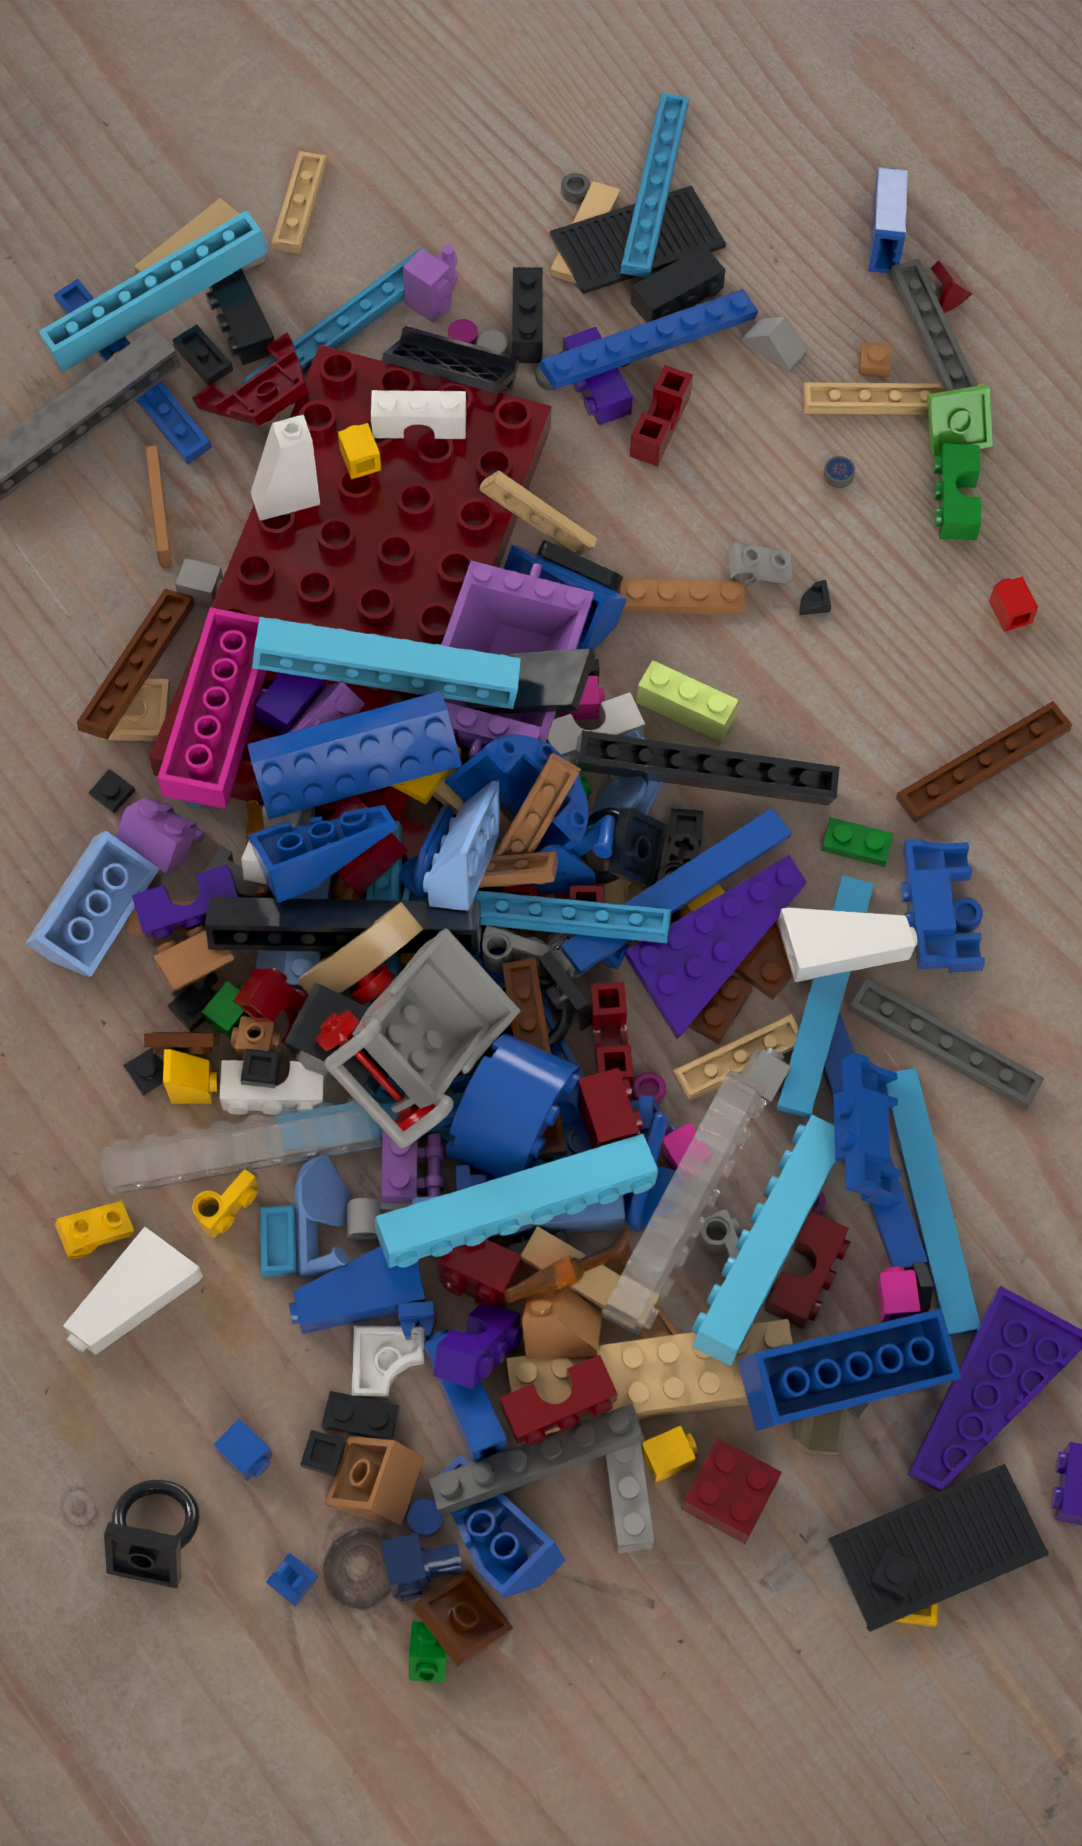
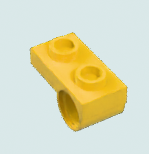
M244 1169L221 1196L214 1191H204L195 1197L192 1209L197 1223L203 1232L212 1239L219 1232L224 1234L234 1223V1215L242 1206H249L257 1196L258 1184L253 1174ZM215 1205L219 1208L213 1216L206 1217L201 1215L202 1210L206 1206Z
M122 1200L57 1218L55 1223L68 1259H78L87 1256L95 1251L98 1246L131 1237L135 1231Z

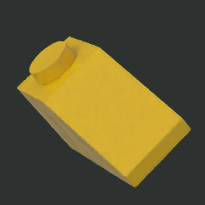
M164 1049L163 1083L171 1104H212V1092H218L219 1079L218 1072H213L210 1061L172 1049Z

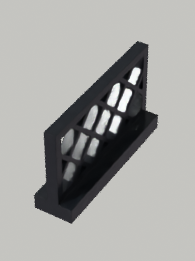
M405 326L402 329L401 339L383 353L382 362L499 394L504 388L512 389L514 387L520 357Z

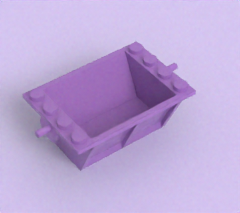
M471 561L441 645L466 650L472 649L491 654L574 650L577 648L594 592L539 578L542 570L540 564H533L530 575H525ZM444 698L456 744L470 748L469 758H472L493 740L505 735H526L546 743L556 713L554 711L490 714L467 708V702Z

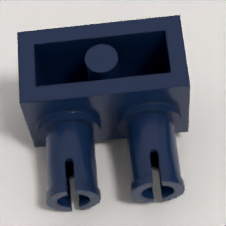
M418 1533L381 1541L393 1598L400 1596L401 1601L420 1598L423 1596L422 1591L429 1590L428 1583L431 1582V1578L463 1572L457 1542L425 1550L424 1547H420Z

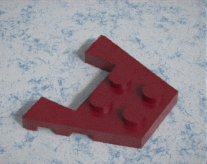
M286 332L265 347L269 356L275 360L274 363L229 394L224 393L216 384H211L192 397L196 407L200 410L260 426L265 422L271 421L276 414L289 405L298 402L309 390L295 345L289 333Z

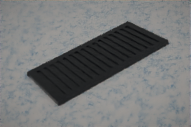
M692 185L669 192L651 272L667 267L703 246H706L710 252L726 247V242ZM636 203L550 231V237L583 294L637 277L620 273Z
M1006 1464L828 1539L866 1622L867 1630L870 1632L1049 1555V1551L1046 1549ZM886 1548L920 1565L904 1600L870 1584Z

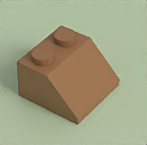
M204 924L187 932V940L176 945L173 939L156 948L158 954L153 956L152 959L170 994L222 969L234 960L230 950L208 949Z
M541 1282L536 1285H529L522 1319L526 1359L597 1356L603 1314L565 1284Z
M349 1436L325 1505L378 1523L402 1525L425 1456L395 1440Z

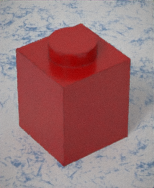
M1023 576L1016 579H1003L994 585L989 603L1004 632L1033 623L1038 605Z

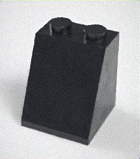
M314 983L284 1043L305 1069L337 1080L326 1069L324 1062L340 1046L337 1045L333 1049L325 1051L316 1042L317 1036L322 1031L320 1026L334 1013L339 1016L347 1010H350L360 1022L368 1007L321 984ZM365 1048L361 1049L362 1052L388 1079L389 1074L378 1064V1062L368 1053V1051ZM352 1056L342 1064L367 1092L376 1095L381 1084L355 1056Z

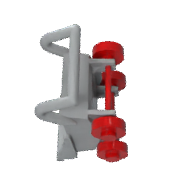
M447 928L426 942L394 980V974L386 965H382L357 981L358 986L352 992V996L361 1005L375 999L366 1010L361 1021L359 1022L350 1010L341 1013L339 1016L334 1013L320 1026L322 1031L316 1038V1042L325 1051H329L337 1045L340 1046L337 1051L326 1058L324 1062L326 1069L400 1148H406L439 1124L453 1108V1099L450 1096L444 1095L446 1089L456 1076L465 1075L472 1069L476 1061L521 1011ZM365 1048L368 1051V1053L378 1062V1064L389 1074V1076L400 1086V1088L405 1092L403 1095L372 1063V1061L362 1052L361 1049ZM352 1056H355L397 1102L391 1107L395 1114L400 1112L395 1121L342 1065Z

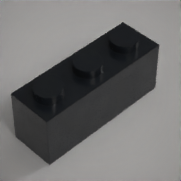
M703 246L632 285L631 305L646 323L693 307L708 296L717 295L724 288L726 270L709 249Z
M513 267L512 355L520 357L519 363H540L543 349V267Z
M240 268L209 287L210 292L205 293L210 309H216L219 314L216 316L221 332H227L229 335L227 342L232 355H238L242 365H246L269 356L265 347L274 341V335Z

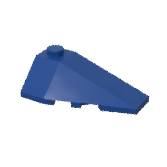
M512 545L503 569L530 575L533 564H540L542 570L539 578L594 592V597L576 648L591 649L593 651L617 626L627 598L601 583L517 545Z
M383 805L344 812L340 819L323 821L322 816L311 818V824L292 827L291 822L280 823L248 835L267 885L279 903L310 891L397 829V826Z
M460 1454L439 1475L468 1465L470 1462ZM504 1494L451 1513L478 1573L503 1598L539 1587L566 1561L556 1543Z

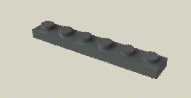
M920 260L892 265L890 275L943 391L978 386Z
M868 979L864 981L850 1004L849 1010L1026 1110L1044 1080L1042 1076Z
M631 1403L585 1420L567 1430H559L548 1434L545 1439L527 1446L524 1443L430 1478L438 1512L441 1516L644 1441L645 1437L633 1404Z

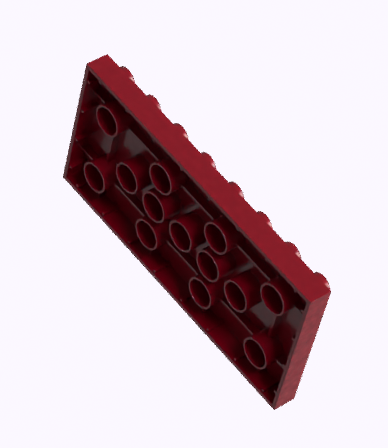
M319 345L305 379L309 392L295 403L290 418L304 415L313 441L320 505L261 521L259 520L255 505H253L211 608L257 617L276 618L295 623L312 624L314 626L441 645L470 562L475 561L499 568L518 518L514 513L479 490L482 481L497 471H501L528 490L551 428V406L501 392L499 394L388 364L377 359ZM372 390L466 391V439H435L433 429L420 424L405 428L404 438H374L380 452L381 471L351 479L340 451L338 432L345 430L349 426H359L368 423L372 432ZM203 628L149 756L153 774L156 776L159 775ZM266 672L261 691L270 687L274 682L277 672ZM326 680V683L330 685L337 683V681ZM345 683L365 703L357 714L424 696L382 688L375 692L363 685ZM256 710L230 797L264 806L251 763L248 744L281 734L258 721ZM392 786L356 795L368 808L384 805L394 821H399L400 823L403 818H408L415 799ZM351 797L316 806L315 817L322 816L323 821H326Z

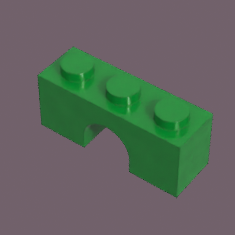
M943 443L940 456L935 455L933 463V473L938 474L939 482L935 481L934 500H939V508H935L934 526L939 527L940 539L977 540L981 527V497L965 496L958 489L976 487L980 473V445Z

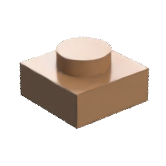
M862 342L859 374L889 377L892 345Z

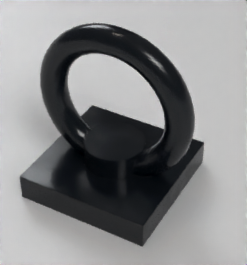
M608 807L592 813L588 817L586 830L607 814L613 816L617 822L608 870L597 871L593 869L586 859V853L579 858L594 871L596 875L595 884H609L622 878L644 888L654 885L657 882L668 825L632 808L620 807L619 809Z
M548 951L538 959L542 976H539L542 993L554 1011L559 1014L557 1025L548 1034L550 1048H552L565 1037L572 1020L580 1031L590 1026L592 1021L588 1001L552 953ZM505 986L502 990H503V991L505 992V994L507 995V993H506V986ZM507 1026L505 1030L499 1035L500 1037L501 1035L507 1033L513 1036V1032Z
M157 1479L140 1482L126 1490L116 1502L112 1513V1522H108L104 1533L107 1574L178 1588L181 1579V1549L194 1537L200 1519L199 1508L192 1494L177 1483ZM163 1494L174 1498L181 1504L185 1512V1522L182 1529L173 1536L149 1529L127 1526L126 1517L128 1510L132 1504L144 1496Z

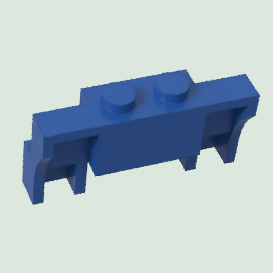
M922 839L905 840L903 856L906 881L901 882L900 894L902 902H907L908 913H905L904 916L907 918L909 927H914L917 934L918 942L917 946H915L918 969L948 968L949 973L983 970L985 957H981L980 953L981 933L955 934L956 921L950 881H967L971 878L972 866L968 865L967 858L969 842L934 843Z
M854 1053L842 1059L843 1091L833 1095L835 1160L845 1163L846 1190L862 1194V1201L888 1208L903 1202L902 1195L890 1192V1180L900 1177L901 1170L881 1164L890 1160L888 1109L898 1105L897 1098L887 1095L886 1084L897 1080V1073L873 1064L867 1056Z

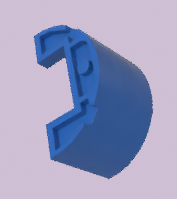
M520 734L505 735L490 742L452 773L444 782L466 802L491 781H499V802L516 817L550 755L554 753L563 759L565 758L551 744L537 738ZM579 774L534 853H538L548 845H560L570 850L583 838L588 825L589 809L586 793Z
M507 1033L501 1035L493 1043L492 1049L496 1050L492 1057L484 1056L472 1076L458 1106L449 1132L455 1136L454 1143L448 1142L446 1147L448 1158L462 1165H469V1168L492 1179H498L536 1166L537 1161L532 1159L533 1157L538 1158L545 1146L546 1139L542 1137L547 1126H553L557 1120L561 1107L557 1106L559 1099H566L568 1094L573 1095L578 1088V1079L581 1078V1076L577 1075L580 1067Z

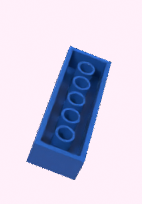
M441 691L248 744L251 763L268 819L462 766L448 709Z
M942 1309L769 1349L737 1360L756 1431L962 1379Z

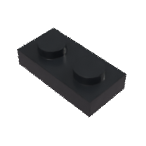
M197 324L172 339L174 348L208 386L233 371L232 363Z
M330 1391L321 1426L323 1429L365 1438L392 1440L400 1407L391 1403Z

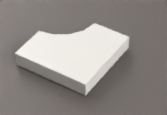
M354 1326L352 1395L367 1399H388L391 1385L401 1372L411 1366L424 1364L425 1329L421 1326H415L411 1331L412 1340H406L401 1326Z

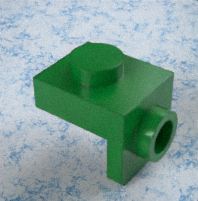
M412 1621L409 1647V1680L425 1683L445 1682L447 1652L423 1621Z

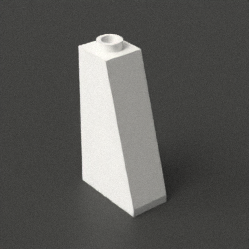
M304 415L277 421L271 425L251 489V496L260 521L320 505L313 441Z
M783 908L777 922L795 982L909 960L918 942L914 927H909L907 918L903 915Z
M144 1227L63 1325L69 1335L66 1340L82 1353L87 1348L94 1355L98 1354L198 1283L203 1277L200 1267L148 1228Z

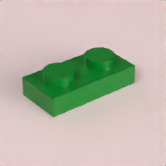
M830 817L822 851L885 867L894 833Z

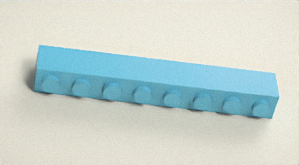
M246 210L38 332L49 355L63 373L268 253L262 230Z
M260 617L252 668L337 682L343 681L344 683L420 695L441 691L443 698L513 709L518 691L521 658Z
M811 1115L806 1126L802 1124L798 1126L791 1141L796 1144L794 1150L791 1152L786 1149L778 1165V1169L782 1170L779 1178L772 1176L765 1189L764 1195L768 1196L765 1205L758 1202L750 1218V1221L755 1223L751 1231L743 1230L735 1247L740 1250L737 1258L735 1259L730 1256L721 1273V1276L726 1278L722 1286L714 1285L706 1302L711 1305L707 1315L700 1312L694 1323L692 1332L697 1335L692 1346L693 1348L732 1366L837 1161L835 1160V1132L833 1124Z
M640 1134L378 1215L375 1221V1231L388 1267L391 1268L397 1265L401 1268L415 1264L420 1258L429 1255L434 1257L443 1256L451 1252L453 1248L464 1244L475 1246L485 1241L487 1237L499 1233L502 1236L510 1235L518 1231L520 1227L534 1223V1225L545 1224L552 1220L554 1216L566 1212L569 1215H573L583 1211L587 1206L598 1202L600 1204L611 1203L617 1200L620 1195L630 1192L634 1194L646 1192L655 1185L658 1168L644 1135Z

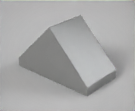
M787 316L759 319L742 337L744 344L789 373L808 351Z

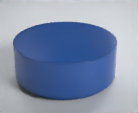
M966 897L957 899L953 903L956 930L961 932L975 930L980 925L983 917L981 905L976 900Z
M423 1498L415 1501L409 1507L407 1522L414 1534L418 1533L420 1537H430L441 1529L443 1516L438 1512L434 1500Z

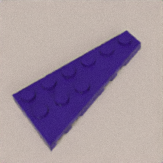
M790 855L672 923L669 928L667 943L642 941L625 951L624 956L677 1039L778 919L781 909L787 908L806 885L805 878Z
M999 1286L959 1366L962 1379L951 1382L907 1475L938 1492L943 1490L1082 1350V1330L1012 1291Z

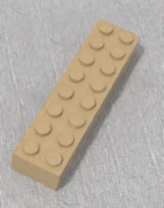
M783 1319L753 1324L732 1366L693 1348L692 1346L697 1335L694 1332L599 1345L598 1355L601 1356L618 1393L617 1401L612 1403L613 1408L609 1411L632 1403L638 1419L641 1420L749 1404L737 1360L753 1353L793 1344L789 1320ZM526 1356L506 1358L510 1393L533 1383L543 1401L550 1404L562 1403L569 1398L572 1392L566 1378L567 1368L595 1356L526 1359ZM591 1412L579 1417V1420L583 1422L596 1416H593ZM556 1427V1428H554V1429H552V1430H549V1431H547V1432H545V1433L556 1432V1431H559L560 1429H559V1427Z

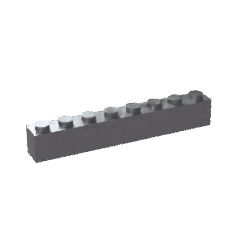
M154 327L146 333L138 335L131 344L123 350L115 352L108 361L100 367L91 370L85 378L74 386L65 389L62 395L50 404L42 406L35 415L27 421L18 424L12 432L0 440V501L181 367L175 349Z

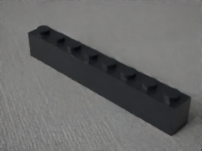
M582 730L577 738L574 765L581 769L580 771L628 778L641 776L649 781L827 806L837 799L840 770L839 766Z
M211 897L205 921L208 949L337 952L370 928L377 919L402 902L423 929L395 953L416 954L426 942L447 928L471 955H479L482 930L481 902H472L469 911L431 907L429 906V901L293 898L278 903L276 898Z

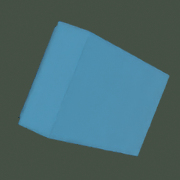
M294 1205L260 1207L262 1277L297 1275Z

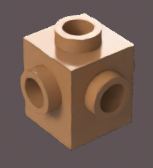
M241 1016L239 1027H234L232 1031L231 1047H235L238 1060L244 1061L246 1049L279 1052L282 1035L277 1033L275 1021L257 1022L252 1017Z

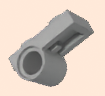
M734 542L729 547L727 554L730 581H745V586H749L757 580L788 584L793 579L790 551Z
M487 925L482 936V961L487 969L494 972L503 971V963L532 958L536 959L537 969H540L538 958L550 951V946L546 945L542 940L535 937L524 938L515 935L512 930L506 927L497 926L495 928ZM493 948H502L505 952L501 955H493L489 951Z
M371 1198L350 1200L347 1203V1240H379L375 1231L376 1216L410 1206L412 1203H380L379 1200Z
M727 1209L715 1212L714 1215L707 1217L701 1225L699 1234V1245L702 1250L711 1255L723 1253L726 1263L730 1256L736 1259L740 1250L735 1247L742 1234L737 1219H731ZM711 1229H717L723 1233L724 1238L720 1241H713L707 1236L706 1232Z

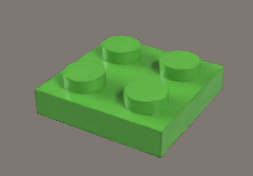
M980 385L927 395L930 451L934 457L935 455L940 456L943 443L980 445V449L993 447L989 386Z

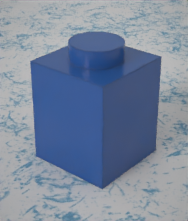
M240 1419L213 1444L217 1453L246 1481L252 1476L255 1478L259 1477L271 1464L269 1460L272 1457L270 1448Z

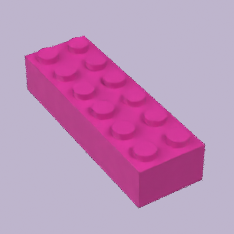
M209 608L157 778L163 797L227 809L256 710L255 701L261 692L267 670L252 668L260 617Z

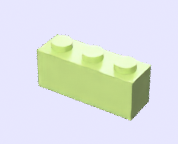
M652 660L638 684L636 703L722 743L736 718L739 700Z

